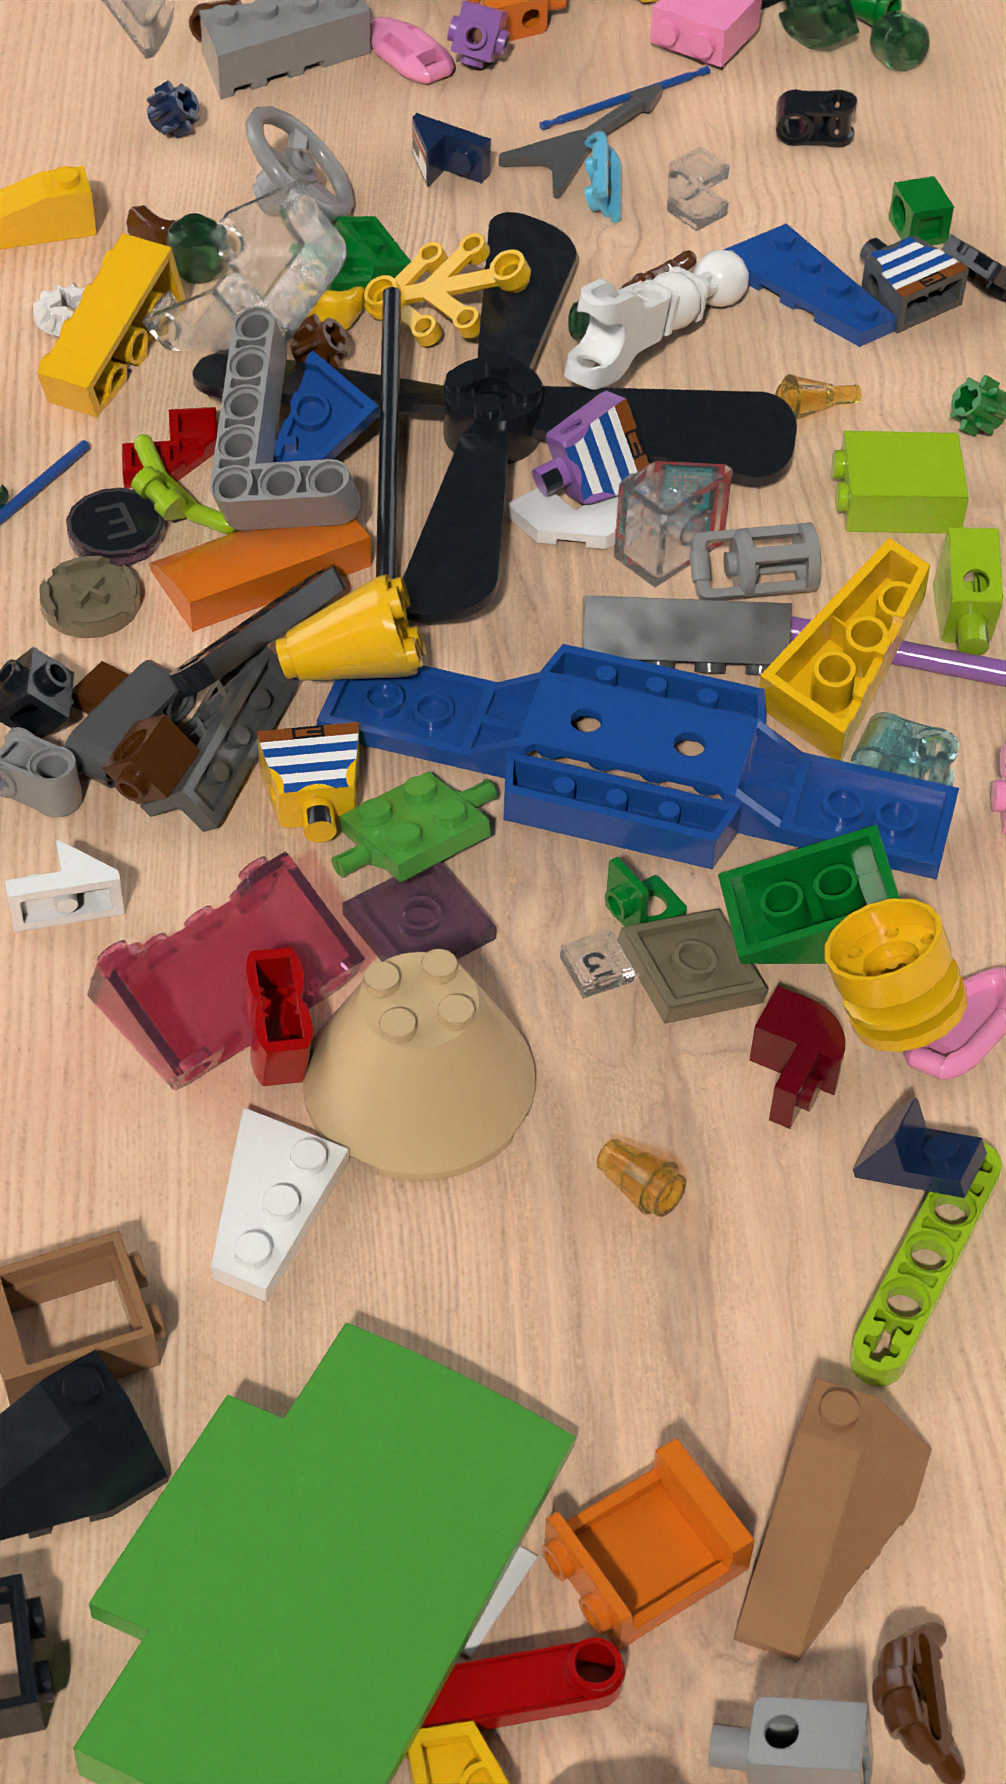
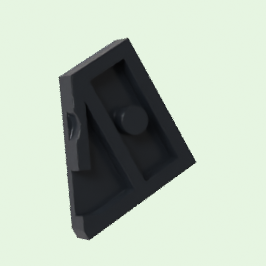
M951 234L941 250L969 268V278L974 279L978 273L988 279L984 287L1006 300V267Z

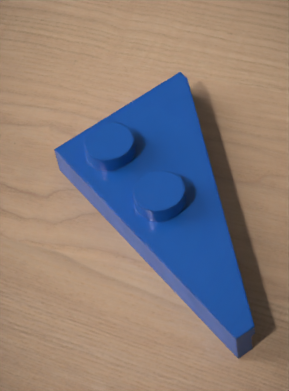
M312 350L307 355L305 361L306 370L298 392L294 391L292 396L290 414L283 421L276 440L273 462L334 459L380 416L379 406Z

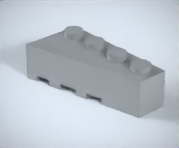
M256 0L253 3L233 6L222 4L212 9L200 10L203 56L220 100L234 96V88L249 84V87L254 90L267 86V78L285 73L289 78L304 74V70L307 69L308 65L314 63L322 67H328L371 53L370 9L366 0Z

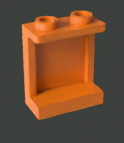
M675 1438L655 1450L652 1470L567 1521L558 1511L547 1517L545 1541L541 1549L543 1557L554 1576L560 1581L568 1578L580 1595L579 1606L589 1626L598 1635L606 1632L616 1648L621 1650L749 1570L755 1539L679 1439Z

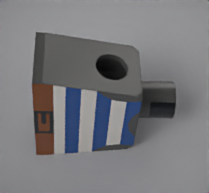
M910 236L889 246L879 238H872L862 247L860 259L865 262L861 287L897 317L895 326L897 334L962 305L969 268L921 238Z

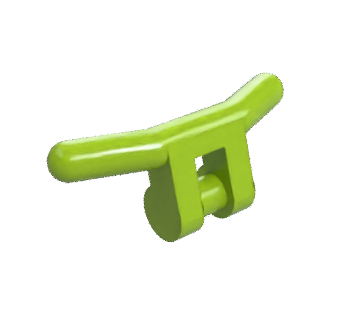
M140 434L135 438L134 447L144 468L134 477L131 487L142 498H150L155 503L154 509L166 521L187 518L189 521L227 535L237 530L228 526L221 511L199 504L167 473L154 442L149 435Z

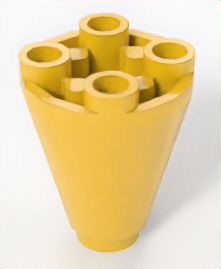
M386 574L376 577L286 632V637L276 639V651L285 677L288 680L299 677L301 681L394 678L417 674V669L423 666L421 657L426 656V651L418 626L409 628L407 622L406 608L410 607V599L403 578L391 579Z

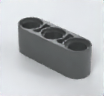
M145 660L71 732L64 747L73 753L78 772L108 788H114L115 781L101 767L133 723L138 720L166 714L178 726L193 708L197 693L182 699L168 676L173 670L153 660Z

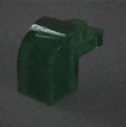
M785 0L787 10L778 13L781 23L789 36L808 49L828 47L859 33L851 0Z

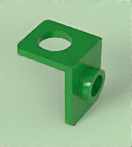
M615 857L609 860L605 906L624 927L686 915L687 906L660 877L654 875L641 882L620 858ZM649 896H655L663 900L666 904L665 911L656 916H648Z

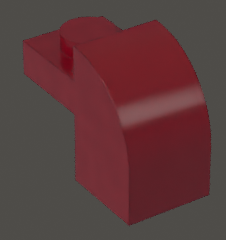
M777 986L755 1025L749 1061L781 1073L774 1087L769 1120L791 1129L801 1109L808 1112L811 1111L820 1090L835 1095L846 1043L839 1021L826 1007L781 986Z

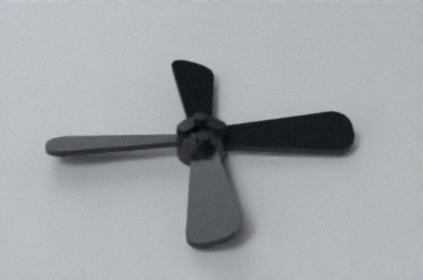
M504 212L494 216L489 223L487 244L490 247V254L486 259L485 270L490 269L491 262L501 252L511 249L518 250L523 254L531 269L528 285L517 293L504 291L499 286L483 289L478 356L450 370L446 374L444 385L400 378L399 412L443 415L444 441L454 453L403 576L410 599V607L406 608V618L419 623L453 621L471 616L491 602L498 589L507 464L515 463L529 456L537 448L540 440H545L548 431L600 393L609 391L627 398L649 464L655 465V461L726 464L724 480L747 486L771 484L780 479L789 469L793 459L797 432V421L792 408L777 395L758 391L640 388L589 389L586 387L543 386L541 379L532 368L576 267V248L572 240L563 231L542 220L517 212ZM229 351L213 353L199 360L192 372L193 384L197 390L210 396L223 397ZM286 359L281 403H290L294 391L298 392L306 370L305 362ZM333 367L375 402L380 410L381 375Z

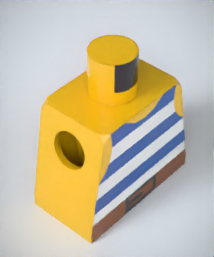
M358 722L257 731L260 774L278 824L284 828L303 827L305 838L314 843H323L331 840L336 835V824L340 823L339 816L357 806L360 767Z

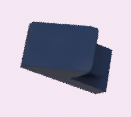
M912 1098L875 1127L853 1168L855 1178L965 1198L987 1152L981 1137L927 1128L917 1098Z

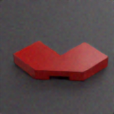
M216 407L169 410L170 441H154V445L167 473L176 482L214 455L218 432ZM122 443L124 488H132L131 483L134 477L144 467L136 452L134 443Z

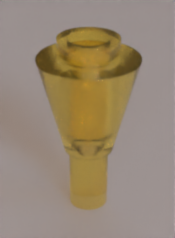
M788 374L777 387L776 395L789 404L797 420L837 404L859 403L862 391L859 385L833 386L830 383Z

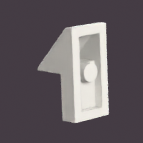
M56 840L61 871L5 880L14 933L125 914L119 871L60 840Z

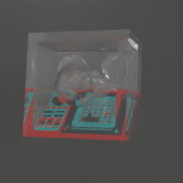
M654 461L637 473L627 476L619 483L614 558L654 588L690 566L689 553H691L690 542L692 537L700 532L726 530L733 469L726 464ZM724 542L705 544L706 551L710 553Z

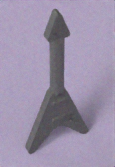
M656 84L631 92L628 101L584 130H576L500 153L499 166H545L549 168L552 172L553 197L561 198L592 150L585 146V140L598 131H603L606 135L642 111L646 113L651 112L661 97L662 85Z

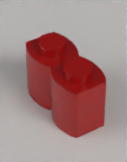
M291 947L250 951L246 961L243 1014L252 1032L250 1051L252 1069L262 1086L301 1083L308 1069L313 1023L310 1012L302 1000L304 987L303 966L297 953Z

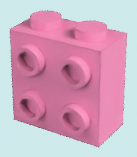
M658 0L652 6L650 43L665 47L670 52L682 53L699 59L704 64L722 67L759 29L762 0Z

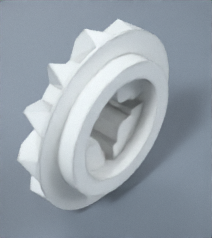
M74 282L70 287L65 288L56 284L53 292L42 291L40 300L33 303L36 325L42 331L59 337L64 321L73 315L72 310H69L67 307L77 308L81 302L84 288H78Z

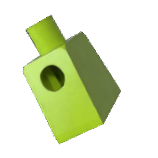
M948 527L933 582V593L940 639L947 643H958L960 652L981 655L987 652L990 647L989 641L992 640L1003 605L999 528ZM973 572L974 580L964 581V577L968 573Z

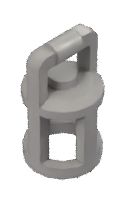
M812 522L696 533L691 539L689 559L692 583H695L696 595L701 600H723L817 591L820 585V545L815 526ZM792 537V544L756 547L753 542L754 540ZM730 541L729 552L724 553L723 564L726 577H731L734 587L713 589L710 586L712 576L709 552L706 551L705 544ZM794 573L796 579L756 584L758 576Z

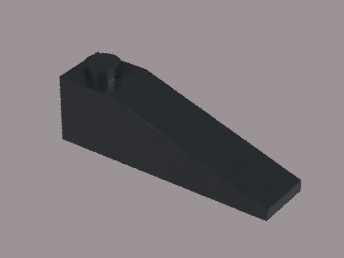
M96 1350L37 1383L0 1413V1541L27 1533L29 1539L51 1533L50 1527L89 1517L90 1523L113 1517L169 1482L168 1476L128 1395Z

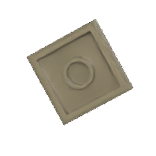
M720 909L621 927L617 941L664 1024L764 1003L768 989L753 964L740 963L731 927Z

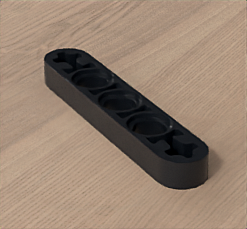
M335 564L327 566L303 579L173 670L168 676L182 699L187 698L210 686L342 592L347 585Z

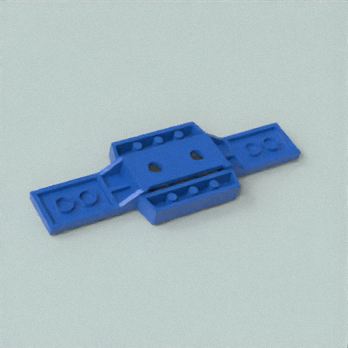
M567 644L560 646L540 672L501 682H494L424 665L417 669V674L407 677L337 679L317 718V725L358 722L359 745L504 778L503 820L708 869L714 868L738 833L803 848L877 825L892 870L937 880L959 792L958 787L802 752L766 725L765 689ZM580 716L597 719L601 726L591 732H582L575 729L571 722L577 720ZM682 740L700 743L704 747V751L695 756H686L679 753L674 745ZM537 751L542 757L547 759L565 757L586 762L598 771L617 769L641 775L644 780L650 783L668 781L690 786L702 795L530 756L529 753ZM719 794V796L722 798V800L714 799V798H710V797H706V796H711V795Z

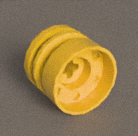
M895 898L871 903L849 914L832 930L824 945L825 962L836 989L842 995L843 1006L849 1015L852 1029L863 1044L879 1051L904 1052L925 1047L944 1037L961 1021L968 1006L967 988L963 978L960 976L957 961L951 955V945L941 917L931 905L915 899Z

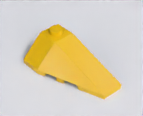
M84 165L76 167L61 166L54 170L38 172L0 189V250L97 235L92 191Z

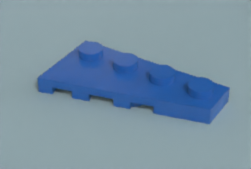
M787 223L723 249L733 251L743 259L749 272V286L758 291L765 286L781 295L780 303L792 310H808L814 314L813 321L858 347L895 332L897 317Z

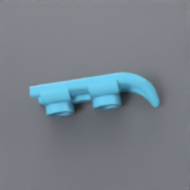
M598 131L590 135L584 143L586 147L592 149V156L585 159L586 170L592 181V185L585 187V197L592 212L601 210L605 217H611L612 223H617L621 220V161L616 151L608 145L606 133ZM608 189H611V195H608Z

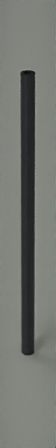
M396 287L385 288L382 301L376 577L386 574L391 579L396 578L401 291Z

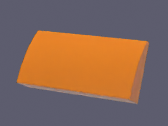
M355 518L340 525L240 530L150 562L149 564L151 572L189 628L194 632L267 605L303 579L332 564H335L342 577L370 567L371 536Z

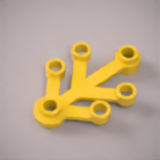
M480 233L466 235L461 240L459 248L449 258L441 244L432 241L424 244L419 249L417 256L395 278L383 275L373 279L364 290V299L366 301L364 306L371 317L382 320L383 290L388 287H396L401 291V323L411 330L419 345L431 346L442 335V329L432 315H421L409 305L426 301L452 320L462 337L473 338L480 333L481 315L475 307L464 306L453 298L452 295L497 286L504 291L517 293L528 285L531 269L523 254L518 250L511 249L498 254L491 262L490 269L457 275L468 263L477 265L487 259L490 254V247ZM425 271L432 273L424 282L414 284Z

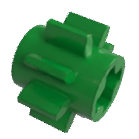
M987 375L982 377L980 383L968 377L966 382L956 389L952 395L953 411L950 413V418L961 423L960 430L974 437L979 430L991 435L994 433V429L1006 419V392L999 389L1000 382Z

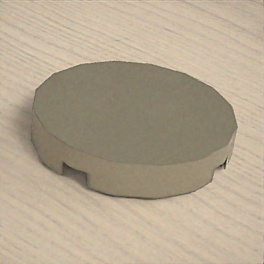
M83 556L62 562L52 569V576L47 581L44 578L40 585L41 613L51 627L65 635L78 638H96L115 633L132 622L141 607L139 580L131 568L123 563L122 568L111 564V559L107 557Z

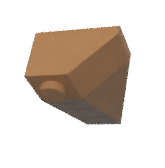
M815 1377L733 1640L799 1662L841 1607L848 1592L865 1570L870 1569L890 1537L900 1525L902 1526L914 1511L932 1449L878 1397Z

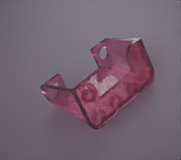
M287 851L270 861L266 856H262L249 863L238 874L241 882L229 896V902L215 910L211 905L199 909L184 922L185 928L168 937L166 933H160L144 944L135 942L129 945L126 940H120L106 948L96 959L98 963L90 979L91 983L87 993L88 998L172 1090H178L189 1085L251 1046L252 1032L243 1014L245 968L250 951L291 947L297 953L303 966L304 987L302 1000L308 1009L345 986L355 977L365 961V957Z

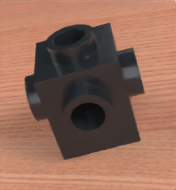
M34 646L17 660L11 659L7 661L0 669V722L11 729L20 727L41 739L69 719L74 703L72 696L74 672Z

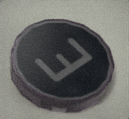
M120 487L101 489L84 496L71 507L66 518L69 546L78 557L102 556L110 558L111 564L118 565L119 567L122 566V563L126 566L133 565L149 558L156 551V545L160 540L163 542L166 535L164 518L155 511V503L150 498H142L133 489Z

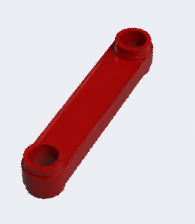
M589 1637L579 1642L457 1663L421 1729L474 1721L478 1730L484 1731L592 1710H601L609 1707L620 1696L625 1680V1663L618 1648L610 1641L600 1637ZM588 1665H597L604 1668L611 1677L600 1683H591L584 1680L578 1674V1671Z

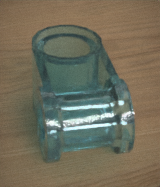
M881 712L876 713L870 718L852 755L851 762L923 780L925 773L930 769L929 781L953 786L955 774L951 763L958 756L959 743L957 738L946 729L903 719L893 713ZM940 743L941 749L935 756L936 744Z

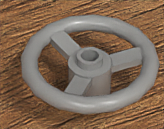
M273 106L254 108L245 124L248 143L257 162L263 169L257 174V182L253 185V192L260 203L273 212H277L280 208H288L294 203L308 214L327 222H336L337 216H349L354 207L352 187L342 166L325 143L309 127L287 112ZM264 124L273 125L289 134L288 145L281 152L268 144L264 134ZM311 155L328 176L336 196L316 180L317 175L314 170L316 163Z

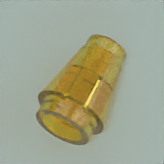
M612 1139L607 1142L598 1154L596 1160L597 1168L605 1174L642 1214L648 1215L653 1213L658 1217L666 1216L682 1199L686 1189V1178L679 1173V1167L676 1163L623 1143L618 1139Z

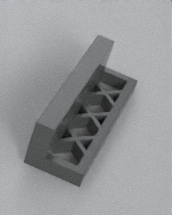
M267 645L211 685L184 731V734L200 750V753L168 798L141 804L140 807L150 817L179 807L203 832L218 827L258 756L257 731L273 729L299 683L297 678L288 680L285 677L278 657Z

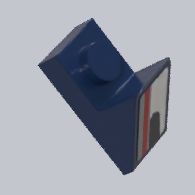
M419 113L412 117V154L428 187L444 171L481 184L490 176L491 138Z

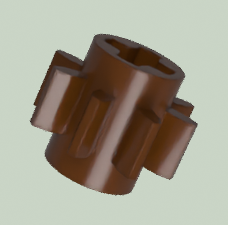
M315 313L299 322V328L291 333L294 339L291 344L294 359L305 362L307 355L313 350L332 367H340V360L348 356L345 350L348 346V337L342 325L330 317L320 322L319 317Z

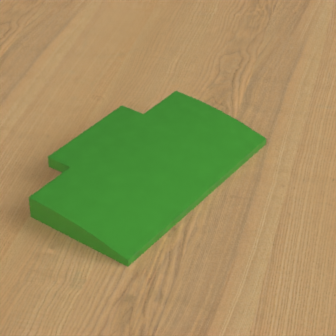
M347 1322L340 1330L285 1418L227 1394L89 1602L92 1618L141 1640V1642L73 1747L79 1775L97 1784H391L573 1450L575 1436L472 1379L399 1344Z

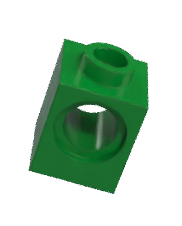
M931 176L894 182L888 219L900 239L903 240L910 236H916L931 245L946 243L949 238L954 205L936 177Z

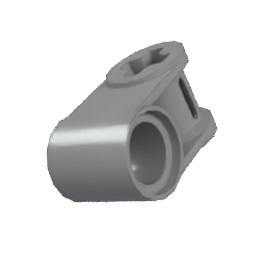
M20 727L12 728L5 735V744L0 748V796L18 801L38 810L45 816L54 818L72 814L79 809L83 802L79 773L73 753L65 747L57 746L35 736L26 729Z

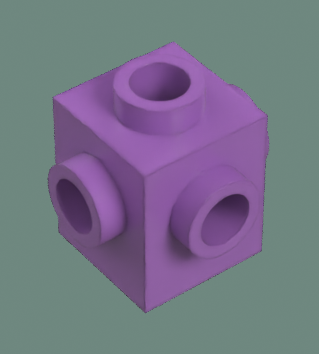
M463 1L460 15H454L451 20L447 37L449 41H453L451 51L461 54L459 62L483 68L485 61L489 63L496 62L497 55H504L510 35L509 31L504 30L508 12L472 1ZM477 29L482 32L480 43L475 39Z

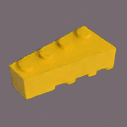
M888 538L760 675L759 688L765 689V712L831 759L842 761L925 599L930 564L891 538Z

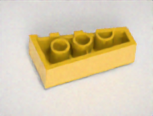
M122 233L113 249L106 252L102 267L95 279L84 288L81 302L71 318L64 321L60 330V336L50 353L45 354L40 361L37 374L49 403L98 417L127 382V368L130 365L139 367L148 357L147 345L151 339L162 340L170 330L169 322H166L172 314L181 316L185 312L188 304L171 247Z

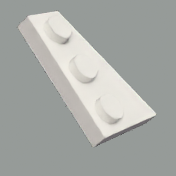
M243 1107L211 1263L212 1280L267 1302L349 1164V1149Z

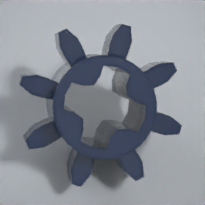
M169 80L154 88L155 94L146 100L149 103L147 116L151 125L157 131L162 132L163 135L173 131L176 138L192 130L191 125L199 121L197 116L199 102L194 92L182 83L174 88Z

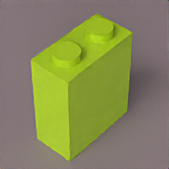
M844 430L841 450H833L831 472L832 479H840V482H837L835 509L836 512L844 513L846 532L947 534L948 527L963 528L969 494L959 433Z

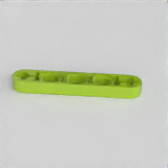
M984 1142L987 1155L980 1167L982 1168L981 1171L977 1173L965 1198L934 1192L928 1193L855 1334L849 1360L855 1375L866 1384L888 1386L898 1381L903 1375L996 1190L1002 1169V1161L998 1152L989 1144ZM940 1205H954L965 1213L967 1220L957 1225L947 1224L936 1216L934 1210ZM919 1249L932 1250L940 1255L944 1265L937 1270L928 1271L921 1269L913 1262L911 1254ZM895 1295H905L917 1302L920 1306V1312L913 1317H901L890 1310L887 1301ZM885 1331L893 1336L888 1356L885 1355L881 1362H877L870 1358V1354L877 1349Z

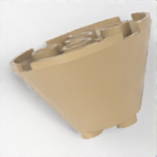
M444 949L404 953L383 962L371 964L365 970L362 982L323 1025L312 1041L308 1069L303 1080L306 1110L321 1138L348 1148L349 1156L377 1168V1175L409 1181H427L453 1177L478 1168L495 1158L512 1143V1135L522 1124L525 1116H529L535 1092L534 1063L525 1039L473 977L457 963L455 955Z

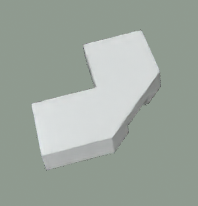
M538 488L507 503L506 516L536 543L557 545V539L586 542V548L607 549L643 529L644 516L619 495L586 504L575 510L555 492L544 496Z

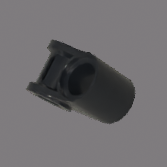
M788 90L778 98L776 104L777 137L781 142L791 146L823 145L835 148L847 146L853 142L855 136L851 122L852 113L857 108L858 100L853 93L846 90ZM837 102L840 104L839 107H835ZM835 129L839 130L837 135L834 133Z

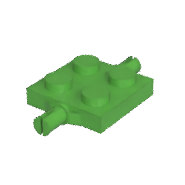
M427 771L420 776L410 778L404 784L376 798L364 801L360 806L339 816L342 833L357 846L331 858L334 870L341 878H344L346 875L368 864L387 870L399 882H402L491 836L489 819L476 808L497 799L494 785L491 781L488 782V779H484L463 792L449 788L431 772Z

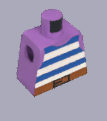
M609 391L600 393L547 432L545 440L553 460L532 470L535 484L544 496L563 488L568 497L582 504H591L653 484L654 477L627 398Z

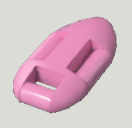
M376 17L370 21V42L375 53L405 78L418 83L430 84L450 76L453 72L454 61L450 53L420 27L390 17Z
M1006 967L984 970L963 979L967 988L968 1006L961 1021L944 1037L927 1046L904 1051L903 1055L910 1067L939 1080H948L963 1075L976 1067L1006 1034Z

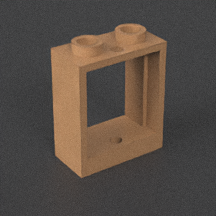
M120 1231L0 1267V1374L10 1405L37 1383L93 1350H96L115 1379L160 1365L156 1341L166 1338L161 1314L155 1301L144 1304L140 1289L148 1287L145 1269L138 1251L127 1254ZM111 1281L115 1282L131 1332L27 1365L11 1312Z

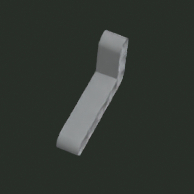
M262 306L249 307L243 310L233 323L210 480L211 494L228 526L237 530L345 524L357 516L362 504L349 469L344 463L333 459L273 462L287 359V345L273 313Z

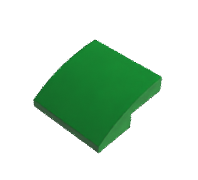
M337 216L333 232H294L290 246L320 288L331 291H346L358 286L364 287L365 290L366 286L379 276L388 275L395 278L411 262L376 216Z

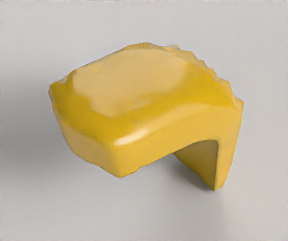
M302 284L296 287L290 296V314L296 323L303 321L314 313L319 317L320 322L330 317L339 322L344 330H347L364 310L366 302L364 299V287L358 286L346 291H331L309 284Z

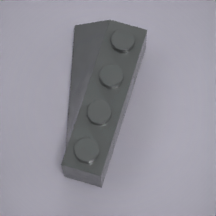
M585 595L583 596L582 648L629 659L643 660V662L673 669L674 661L695 662L694 672L725 673V663L746 664L745 674L761 675L790 644L792 603Z

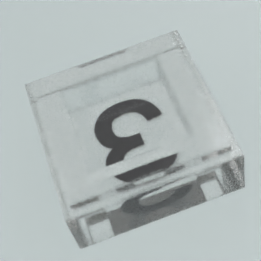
M612 929L561 945L560 959L583 999L634 982L635 971L619 945Z

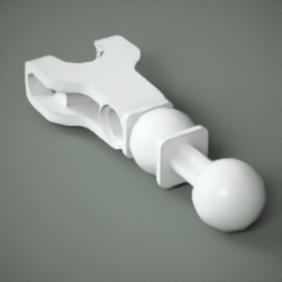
M714 250L705 254L697 262L693 273L676 266L671 268L669 272L658 274L653 280L648 279L644 282L634 283L620 290H617L612 283L602 278L585 285L580 292L577 312L590 314V323L579 345L568 353L564 377L589 389H600L617 382L627 371L633 358L639 352L662 340L663 335L668 336L673 330L683 329L691 322L696 323L702 320L706 304L716 307H726L735 304L744 295L749 282V272L743 259L733 251ZM596 362L600 364V366L593 367Z

